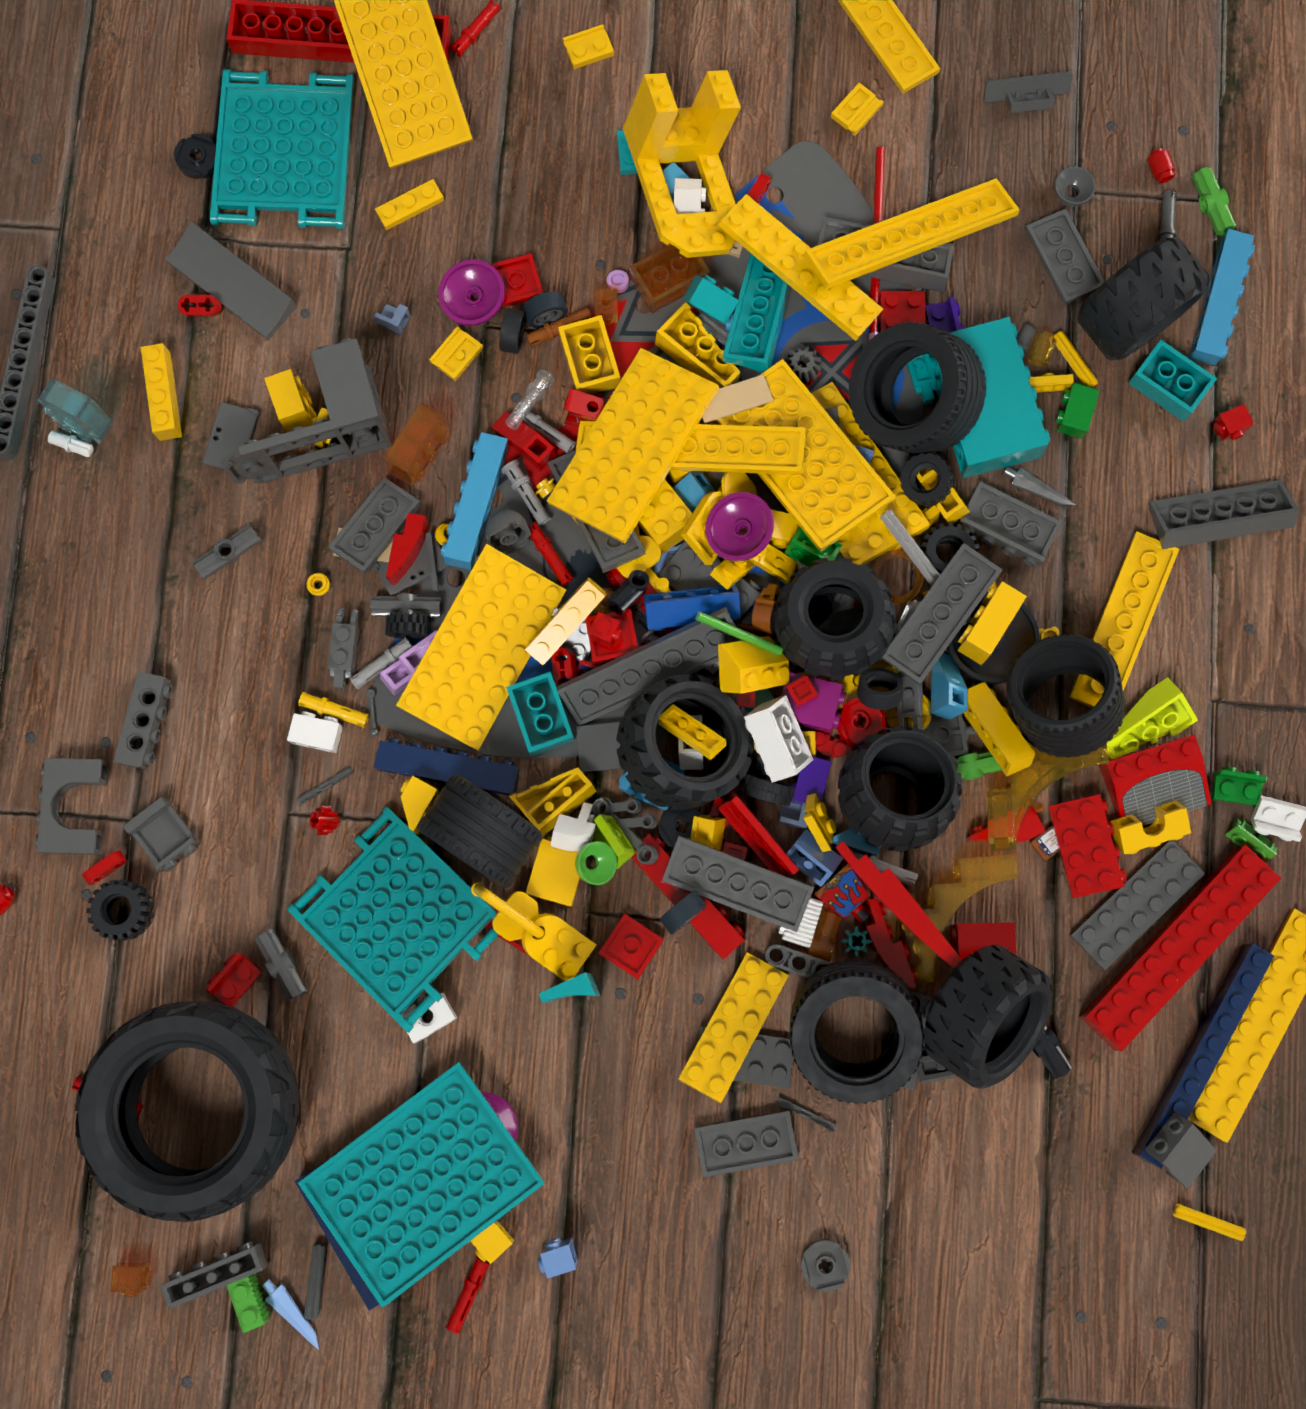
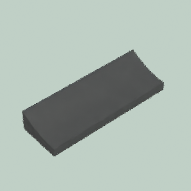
M824 217L817 246L868 226ZM945 243L863 276L944 293L949 277L954 244Z
M191 221L180 241L165 259L169 265L208 295L218 298L222 306L266 340L273 336L297 308L292 298Z
M1282 480L1151 501L1148 506L1162 549L1295 527L1300 511Z

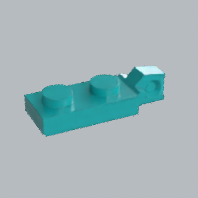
M929 354L914 358L906 366L916 395L921 394L924 405L932 404L935 399L933 390H936L937 381Z

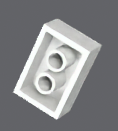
M786 695L764 702L744 716L746 728L754 739L755 749L760 754L764 763V770L772 782L797 775L814 760Z

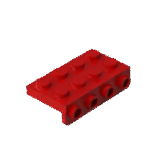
M1099 794L1048 806L1071 898L1125 887L1124 882L1127 881L1124 869L1119 867L1118 859H1120V852L1118 846L1114 845L1111 836H1114V829L1112 823L1107 822L1105 813H1108V807L1105 799H1101Z

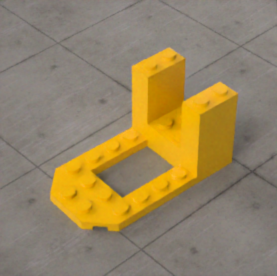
M728 70L707 71L695 100L689 108H677L666 73L644 74L623 126V131L659 239L666 245L671 244L680 250L679 253L686 258L725 255L729 253L736 242L735 239L718 226L720 220L736 205L718 155L741 109ZM696 161L713 212L676 214L660 163Z

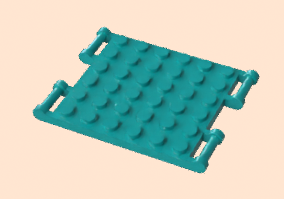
M231 69L223 70L210 222L212 225L240 223L257 226V210L299 212V228L325 226L344 229L355 87L354 74L347 73V76L318 75L317 72H310L309 86L269 84V73L261 70L260 73L232 72ZM232 81L259 82V84L232 83ZM318 84L346 85V87L318 86ZM220 209L248 210V215L219 213ZM307 212L336 213V218L307 217Z
M385 806L382 810L383 813L361 835H357L353 839L364 852L332 885L325 877L319 874L315 878L316 882L294 904L291 903L286 909L389 1015L409 1033L414 1028L413 1025L435 1002H439L443 998L431 985L437 976L463 949L475 961H478L482 957L481 953L497 938L499 934L492 928L474 948L469 944L497 913L483 899L474 896L471 892V887L411 831L388 806ZM390 819L392 823L369 845L367 842ZM324 888L326 891L302 914L301 910ZM425 990L429 995L407 1018H404L401 1014Z

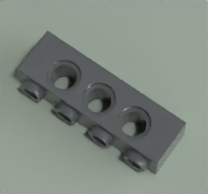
M138 671L113 762L148 771L149 765H152L154 760V745L160 738L159 726L161 720L163 721L166 716L165 704L167 698H170L172 694V681L166 677ZM151 694H155V701L152 704H147V698ZM148 716L149 723L142 727L141 720ZM143 739L142 747L136 750V741Z

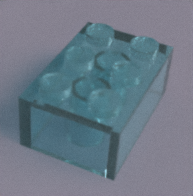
M52 377L37 400L44 407L42 411L51 416L50 419L58 423L60 428L69 433L74 431L78 434L79 438L88 443L94 441L100 444L113 423L108 415L90 397Z

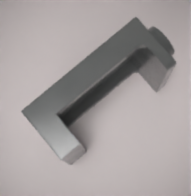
M162 797L123 826L128 834L134 836L155 864L154 868L156 871L159 872L171 871L177 866L179 859L193 854L197 850L196 846L200 844L171 803Z
M1173 1113L1146 1148V1152L1164 1166L1167 1170L1166 1174L1186 1189L1191 1186L1217 1152L1193 1123L1177 1113Z

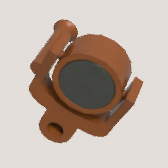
M768 584L767 588L763 587L761 594L755 598L752 624L742 623L739 620L737 628L756 634L758 637L770 636L774 641L776 637L774 612L776 610L777 598L782 588H779V585Z

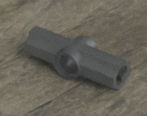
M248 524L228 539L219 540L213 549L192 563L205 580L227 564L236 563L242 554L260 543L261 539L252 526ZM226 548H232L229 555L223 556V551Z
M408 593L398 594L397 596H372L370 606L373 617H386L390 613H416L417 615L427 616V618H441L443 613L441 597H418Z
M270 929L258 935L254 940L266 959L265 965L271 976L278 981L288 1001L298 998L307 992L308 989L296 970L297 965L294 958L287 949L285 950L275 930Z

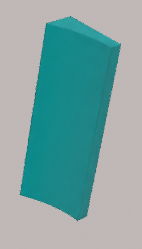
M751 253L738 298L739 302L736 305L724 349L723 362L744 366L763 373L772 364L791 286Z
M587 972L538 993L542 1003H552L573 996H601L592 974Z

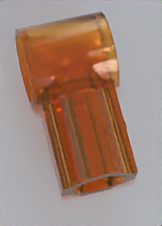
M821 911L807 955L828 962L831 961L841 916Z

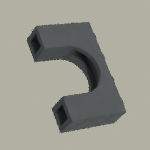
M45 758V763L41 767L43 787L39 790L41 810L37 814V823L39 825V834L35 838L37 852L43 854L102 855L103 832L88 829H69L60 819L59 803L62 796L75 786H107L108 762L101 759Z

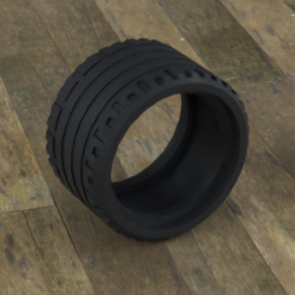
M1073 634L1047 637L1027 647L1016 658L1014 665L1010 668V673L1007 677V695L1015 722L1027 743L1029 742L1038 751L1060 758L1080 757V755H1087L1092 751L1099 750L1098 748L1105 746L1108 741H1111L1113 735L1119 731L1118 727H1121L1125 716V699L1120 673L1114 657L1100 643H1096L1094 640L1087 639L1084 636ZM1066 673L1087 675L1104 687L1102 697L1098 703L1087 713L1076 718L1054 720L1037 714L1029 707L1032 695L1037 688L1046 680L1057 675Z
M454 775L449 778L446 786L442 788L439 796L434 799L432 806L427 809L425 816L418 823V830L501 888L510 887L515 880L514 877L519 874L521 867L526 864L528 857L532 855L535 851L534 848L542 840L541 831L460 775Z

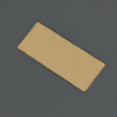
M764 374L720 388L702 417L704 424L773 402L774 400Z

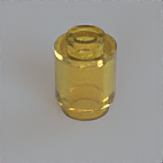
M1043 331L1035 335L1028 353V362L1037 367H1045L1046 363L1050 361L1057 343L1053 334Z

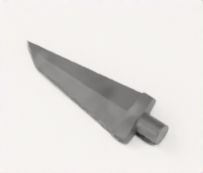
M1007 466L1003 475L1012 479L1011 485L1059 505H1076L1021 467L1015 471Z

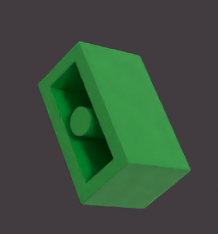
M1073 383L1069 390L1065 389L1061 400L1064 403L1063 410H1059L1055 423H1058L1056 432L1083 439L1089 430L1100 390Z

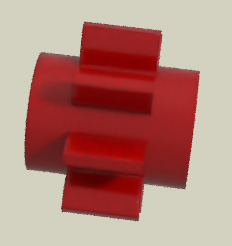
M332 806L316 808L310 815V826L313 830H317V835L333 833L339 825V815L336 811H332Z

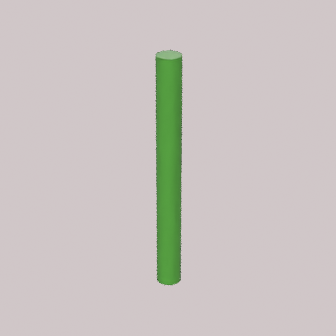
M699 611L696 615L695 620L779 656L783 652L782 646Z

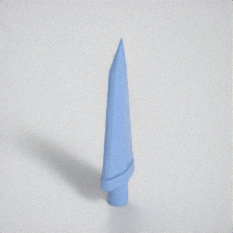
M270 1279L262 1285L269 1294L265 1301L319 1350L316 1332L308 1320L305 1319L303 1313L286 1290V1287L281 1284L277 1288Z

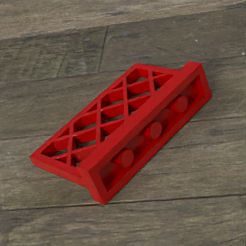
M736 793L717 808L767 869L783 875H794L799 871L785 851Z

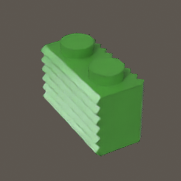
M256 1273L226 1285L242 1333L264 1325L271 1318L268 1315L270 1312L267 1310L268 1306H265L266 1302L263 1301L265 1297L262 1296L263 1292L260 1291L261 1287H259L260 1283L257 1282L258 1278L255 1277Z

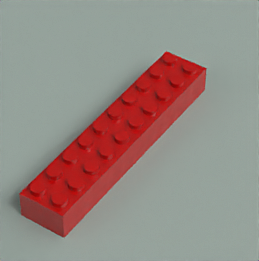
M232 0L227 42L233 54L355 63L336 7ZM432 14L447 61H449L452 35L450 18L448 15Z
M1248 846L1236 847L1084 1010L1079 1018L1114 1051L1122 1052L1280 881L1281 877Z

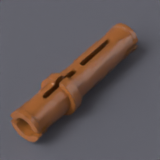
M585 307L558 321L543 324V327L525 335L532 348L544 341L554 340V337L559 335L558 327L589 319L591 315L588 308Z

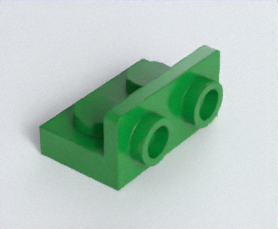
M799 527L785 554L810 567L815 560L823 558L834 560L842 544L836 541L820 552L801 527Z
M1222 767L1221 770L1213 774L1211 800L1256 807L1259 797L1262 795L1263 783L1267 782L1268 777L1261 776L1259 771L1246 770L1245 773L1237 772V768Z

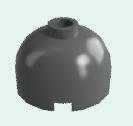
M502 510L495 513L488 519L484 528L486 544L498 551L507 550L508 553L522 549L529 543L528 537L529 535L531 536L530 527L525 518L520 513L511 510Z

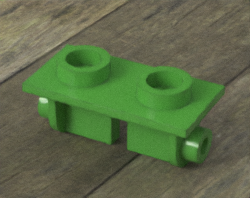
M1237 819L1233 824L1234 828L1225 834L1236 845L1248 846L1265 863L1277 855L1275 843L1262 834H1259L1256 838L1254 836L1256 830L1246 823L1245 820Z

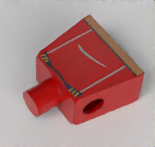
M570 388L564 403L560 423L579 426L580 421H596L603 410L604 399Z

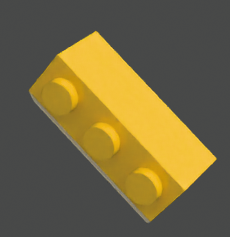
M770 636L761 637L765 640L775 643ZM743 640L718 644L720 690L722 692L742 694L790 684L789 661L783 653L779 656Z

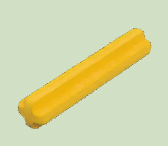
M1063 331L1056 333L1052 337L1053 342L1083 385L1090 388L1097 386L1098 380Z
M1176 1204L1174 1207V1217L1239 1241H1243L1245 1238V1228L1180 1204Z

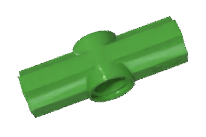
M1205 167L1192 175V180L1200 196V210L1203 214L1208 215L1216 235H1224L1228 229L1234 230L1236 227L1228 208V194L1225 189H1220L1211 168Z
M990 752L967 754L956 759L958 764L957 773L961 774L963 781L979 778L987 773L1002 771Z

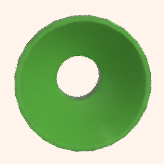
M600 841L589 842L577 853L575 860L576 871L579 877L589 884H604L615 874L617 856L612 847L607 843ZM590 855H593L596 859V864L592 869H588L585 864L586 858Z

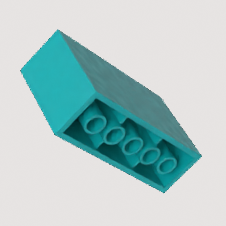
M1007 317L950 332L963 339L965 343H968L975 350V354L979 356L982 368L985 371V384L987 388L985 403L979 420L974 428L971 429V432L963 440L959 441L957 445L953 446L962 479L1041 458L1048 443H1050V435L1048 430L1043 428V413L1041 408H1037L1035 402L1037 400L1036 390L1030 386V371L1028 366H1024L1022 360L1024 352L1022 346L1017 344L1015 324H1011L1010 318ZM929 354L937 381L936 394L939 400L942 391V373L936 359Z

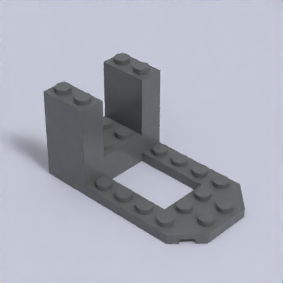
M344 339L339 344L331 346L322 345L316 350L311 351L330 420L316 421L312 426L305 428L295 427L290 432L284 434L274 433L266 439L259 441L249 440L244 445L238 446L221 460L223 469L235 483H244L245 479H253L254 483L263 484L393 446L369 365H365L357 339ZM337 437L341 443L329 444L321 450L311 449L300 456H287L279 462L272 456Z

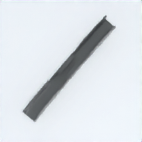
M429 532L426 533V540L432 572H430L433 591L439 592L432 533Z
M350 767L346 768L320 786L297 798L299 805L301 806L352 775V769Z
M778 1097L776 1104L834 1132L835 1124Z

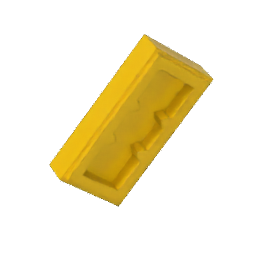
M1046 373L1039 377H1030L1029 382L1030 386L1035 388L1036 393L1065 391V389L1069 390L1074 382L1073 374L1054 375L1053 373Z

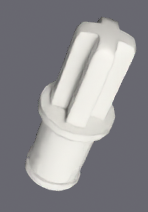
M52 430L48 435L49 444L64 448L68 453L75 452L90 457L94 451L91 444L78 440L74 435L68 436L56 430Z

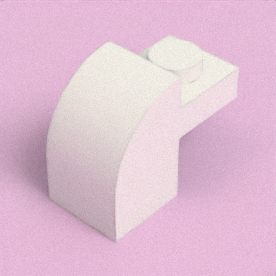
M584 802L578 819L559 814L553 830L552 847L566 851H579L585 844L592 842L596 824L593 823L595 815L591 814L593 804Z

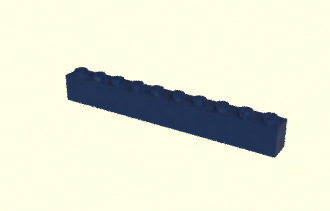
M1254 943L1243 944L1132 1154L1152 1166L1162 1169L1163 1165L1146 1152V1148L1173 1113H1177L1188 1120L1272 962L1273 954Z

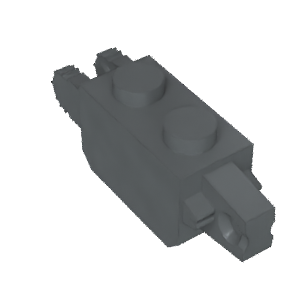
M339 608L337 610L336 623H333L327 669L330 671V677H334L333 688L335 690H345L346 679H351V676L356 672L360 642L358 609L352 610L349 625L344 624V608Z

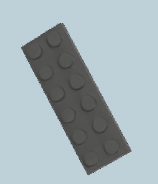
M576 450L547 462L556 483L559 482L575 456ZM576 519L603 573L646 555L645 549L634 530L624 544Z
M963 543L881 659L921 685L1003 569Z
M680 835L662 879L666 883L690 892L695 891L700 896L797 932L814 889L812 885Z
M1169 840L1124 882L1125 887L1118 888L1069 936L1102 970H1106L1205 873L1173 840Z

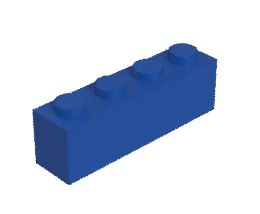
M736 584L728 590L723 586L643 595L645 620L648 630L661 631L666 627L674 626L682 628L697 621L695 618L699 611L710 615L725 607L733 621L741 619L739 591Z

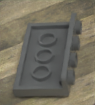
M981 481L967 505L970 512L962 517L958 523L963 525L961 529L964 531L967 528L971 531L969 533L970 536L975 535L981 538V541L988 546L995 545L1001 548L1002 552L1008 556H1017L1023 559V563L1031 567H1040L1044 562L1045 556L1062 524L1061 521Z
M685 541L660 572L659 576L667 578L669 584L677 591L722 586L710 574L725 559L718 555L712 565H705ZM743 577L735 583L739 591L741 619L756 602L755 598L761 594L759 591L761 587L752 579L748 582ZM735 619V625H737L739 620L741 619Z

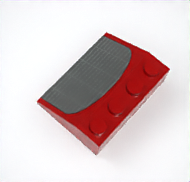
M1195 735L1099 765L1117 818L1132 814L1144 826L1154 822L1156 817L1154 807L1177 800L1186 807L1187 812L1212 804L1203 755Z

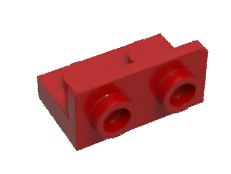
M242 953L229 956L223 964L225 968L220 973H215L207 982L209 986L206 988V991L212 993L222 1003L231 1007L238 1003L264 973Z

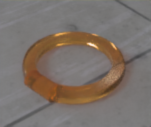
M892 550L881 555L875 561L872 570L875 571L876 578L878 579V573L883 563L894 557L905 558L913 565L916 572V581L913 588L903 596H891L893 604H903L912 600L919 593L924 576L904 550Z

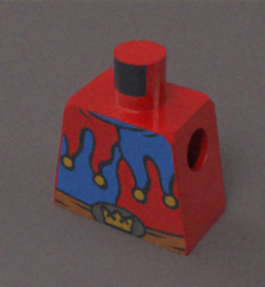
M849 864L845 865L813 894L817 900L824 902L823 905L841 919H845L848 915L852 914L859 923H862L871 915L862 905L869 895Z

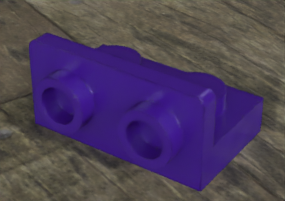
M954 296L949 297L947 302L925 306L927 325L949 333L964 329V325L959 322L960 307L958 303H955Z

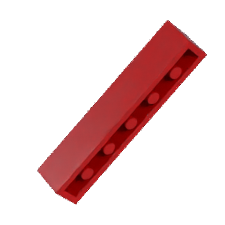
M648 834L642 841L646 845L657 849V861L652 865L641 864L637 859V853L631 858L668 900L675 905L691 892L662 881L672 853L668 855L662 849L665 845L656 835L652 837ZM651 851L648 853L649 859L651 858ZM699 895L706 904V907L689 923L720 958L724 960L745 941L742 937L745 933L736 923L731 925L726 920L728 914L720 906L716 908L710 902L711 899Z

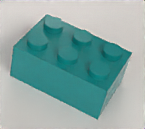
M1160 340L1128 384L1184 422L1192 414L1217 378Z
M551 672L506 687L531 757L575 741Z

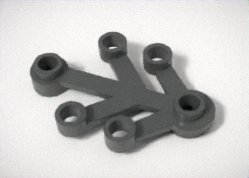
M598 798L592 806V812L595 817L599 814L613 816L631 845L637 850L638 861L646 865L654 864L658 859L657 849L646 845L630 828L644 827L646 829H653L657 825L656 817L646 814L643 817L620 819L615 814L616 812L628 811L629 813L637 814L642 809L641 802L636 799H630L627 802L613 803L610 798ZM635 802L636 808L632 810V804ZM606 805V811L604 813L603 807ZM648 818L651 819V824L649 826L647 825ZM651 851V858L649 859L648 853Z

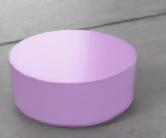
M614 270L608 274L607 285L609 290L613 293H623L628 289L629 277L625 271Z

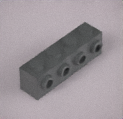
M252 1241L237 1247L239 1252L230 1255L229 1251L215 1256V1261L207 1264L205 1260L191 1266L192 1271L184 1274L180 1270L169 1275V1281L160 1285L168 1309L267 1268L269 1265L261 1242L253 1245Z

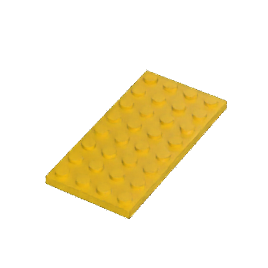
M334 0L389 167L393 169L473 141L428 0Z
M640 348L547 499L548 504L625 544L720 389L718 384Z
M782 359L760 374H764L774 400L773 402L715 421L718 425L806 427L802 475L757 474L813 544L822 552L894 501L896 496Z
M833 382L811 394L824 409L837 408L839 428L852 444L874 451L870 466L896 496L895 500L837 540L838 543L842 544L838 552L842 558L852 559V563L861 566L900 545L880 519V516L887 510L893 511L911 537L928 529L930 523L917 504L904 494L899 478L873 440L859 428V424L855 422V418L852 415L851 408Z
M486 544L396 706L479 751L509 696L506 687L516 683L531 656L525 650L527 645L551 619L554 608L558 607L566 589Z

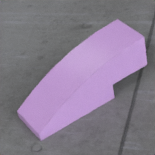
M434 631L399 656L398 661L380 673V679L394 696L406 688L437 631Z

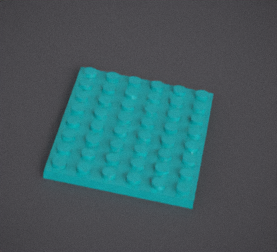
M458 1062L298 1184L383 1308L539 1189L545 1182L462 1064Z

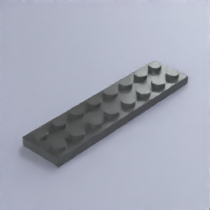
M726 607L709 615L736 627ZM695 621L557 686V692L578 726H581L636 700L662 680H667L677 675H691L719 662L718 644L740 641L741 639Z

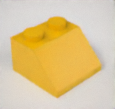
M412 776L410 780L407 779L401 788V800L409 829L420 836L421 832L418 830V823L425 816L427 809L432 806L434 799L439 796L440 791Z

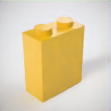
M548 836L547 840L542 839L540 842L526 894L572 908L581 880L575 867V860L579 851H566L552 847V837Z

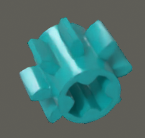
M857 926L854 927V933L852 934L846 930L845 934L848 937L841 940V943H846L847 945L844 952L852 950L854 951V957L858 956V950L867 953L865 945L872 943V941L866 940L865 935L868 931L860 933ZM852 936L854 938L858 936L861 938V940L859 941L861 945L860 947H853L851 945L853 942V940L851 939Z

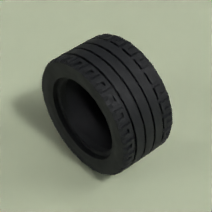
M920 322L895 324L894 326H889L886 330H882L869 340L856 358L851 371L848 390L852 415L855 418V422L859 424V428L863 430V433L877 444L912 454H938L957 445L959 441L963 440L971 432V429L974 428L979 420L985 403L987 389L985 371L982 368L979 356L975 354V350L958 336ZM931 354L938 362L942 373L940 398L935 408L926 418L916 424L906 426L898 418L894 409V384L906 364L918 356Z
M845 959L842 962L839 960L837 963H830L829 966H823L821 970L815 971L814 975L808 977V981L804 982L802 988L798 990L790 1016V1047L792 1057H794V1062L798 1066L799 1072H802L803 1078L807 1079L808 1083L813 1085L815 1090L821 1091L824 1096L827 1095L831 1099L835 1098L839 1102H852L855 1104H867V1102L872 1101L873 1103L877 1100H883L884 1097L892 1096L894 1092L897 1093L900 1087H904L906 1082L910 1081L911 1075L915 1074L916 1067H919V1061L923 1056L922 1051H924L925 1040L919 1006L907 983L901 977H898L897 973L890 971L888 967H883L879 963L875 964L871 960L870 962L866 961V959H862V961ZM853 996L870 998L882 1004L892 1014L897 1023L896 1033L891 1045L882 1055L864 1063H848L833 1057L822 1047L815 1033L817 1021L828 1006L840 999Z

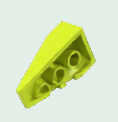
M1167 677L1145 693L1123 718L1121 727H1118L1119 731L1113 735L1111 741H1108L1103 746V749L1109 758L1113 760L1136 751L1140 745L1145 743H1157L1158 738L1169 734L1171 737L1177 735L1197 722L1198 719L1183 693Z

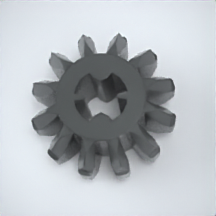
M797 346L795 352L791 350L788 352V358H784V361L796 376L807 385L810 381L809 378L814 381L817 379L816 373L821 371V366H819L821 358L815 357L816 350L808 352L809 347L806 346L804 351H801V348ZM799 363H803V366L806 365V367H805V368H802V367H801L802 365H800V366H798V365H799Z

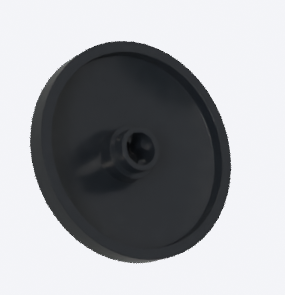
M988 592L984 595V597L982 598V600L979 602V604L977 605V607H976V608L974 609V611L972 612V614H971V617H972V618H973L974 614L976 613V611H978V609L980 608V606L983 605V604H981V603L983 602V600H984V598L986 597V595L988 594ZM1022 603L992 654L982 665L957 651L961 645L958 640L969 624L972 625L970 622L961 627L947 647V650L955 666L967 677L981 683L985 682L986 684H1003L1008 682L1007 677L1016 658L1027 647L1040 641L1039 627L1031 611Z

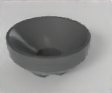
M1078 166L1063 169L1057 176L1054 185L1057 198L1063 204L1071 207L1086 204L1093 196L1096 188L1092 174ZM1073 187L1078 191V195L1070 197L1067 195L1066 189Z

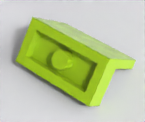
M599 814L594 819L598 827L595 828L593 838L595 841L607 843L612 847L617 856L616 869H619L637 852L613 816Z

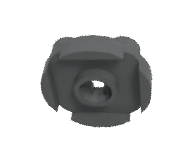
M827 1239L817 1240L805 1248L802 1253L801 1272L806 1282L813 1288L822 1292H830L844 1284L850 1272V1260L846 1251L837 1242ZM822 1259L832 1262L828 1272H824L822 1268L819 1269L818 1267L822 1263Z

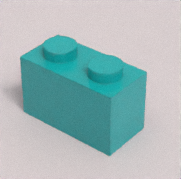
M696 275L683 300L718 322L726 324L739 300L733 297L734 292L724 286L720 289L715 286L717 281L711 277Z

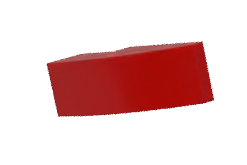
M407 513L404 533L394 534L386 578L391 585H396L407 573L422 549L429 528V522L425 515Z

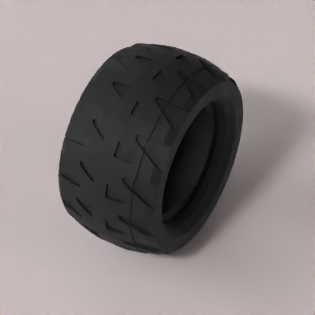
M184 1001L151 1008L119 1027L102 1044L91 1059L79 1086L75 1104V1111H77L75 1122L77 1144L80 1154L84 1156L87 1168L97 1184L105 1192L109 1193L115 1201L138 1214L154 1219L175 1222L198 1221L222 1214L259 1192L273 1178L289 1153L299 1117V1091L293 1066L286 1051L276 1037L257 1019L234 1007L216 1002ZM184 1047L206 1051L223 1061L236 1076L244 1098V1120L236 1143L219 1163L206 1169H184L162 1160L145 1142L137 1120L138 1095L147 1074L163 1057Z

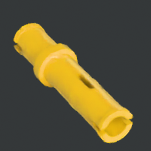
M302 692L298 702V706L317 711V714L321 716L326 714L361 726L362 728L366 727L369 720V714L333 703L326 697L319 698Z

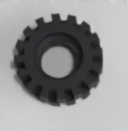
M390 613L386 616L385 634L397 639H404L405 637L409 640L424 639L428 634V618L416 613Z

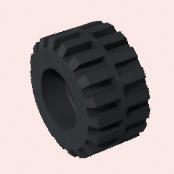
M948 522L946 526L942 523L937 528L933 527L919 546L940 575L948 564L938 558L936 554V547L938 545L950 544L959 550L962 544L965 543L976 552L979 550V544H975L977 540L975 535L971 537L969 535L971 531L968 528L965 531L961 529L963 526L961 524L954 527L952 522Z
M111 880L109 884H101L100 890H94L93 894L95 897L89 898L88 903H91V908H87L86 913L91 914V917L87 918L88 922L94 924L91 928L95 932H99L100 936L111 940L127 941V939L137 938V934L142 935L145 932L144 928L151 925V922L148 920L150 917L154 918V913L151 912V908H155L154 902H150L149 899L152 897L150 893L145 892L146 889L143 886L125 880ZM125 896L131 904V913L124 923L118 925L111 917V907L118 898Z

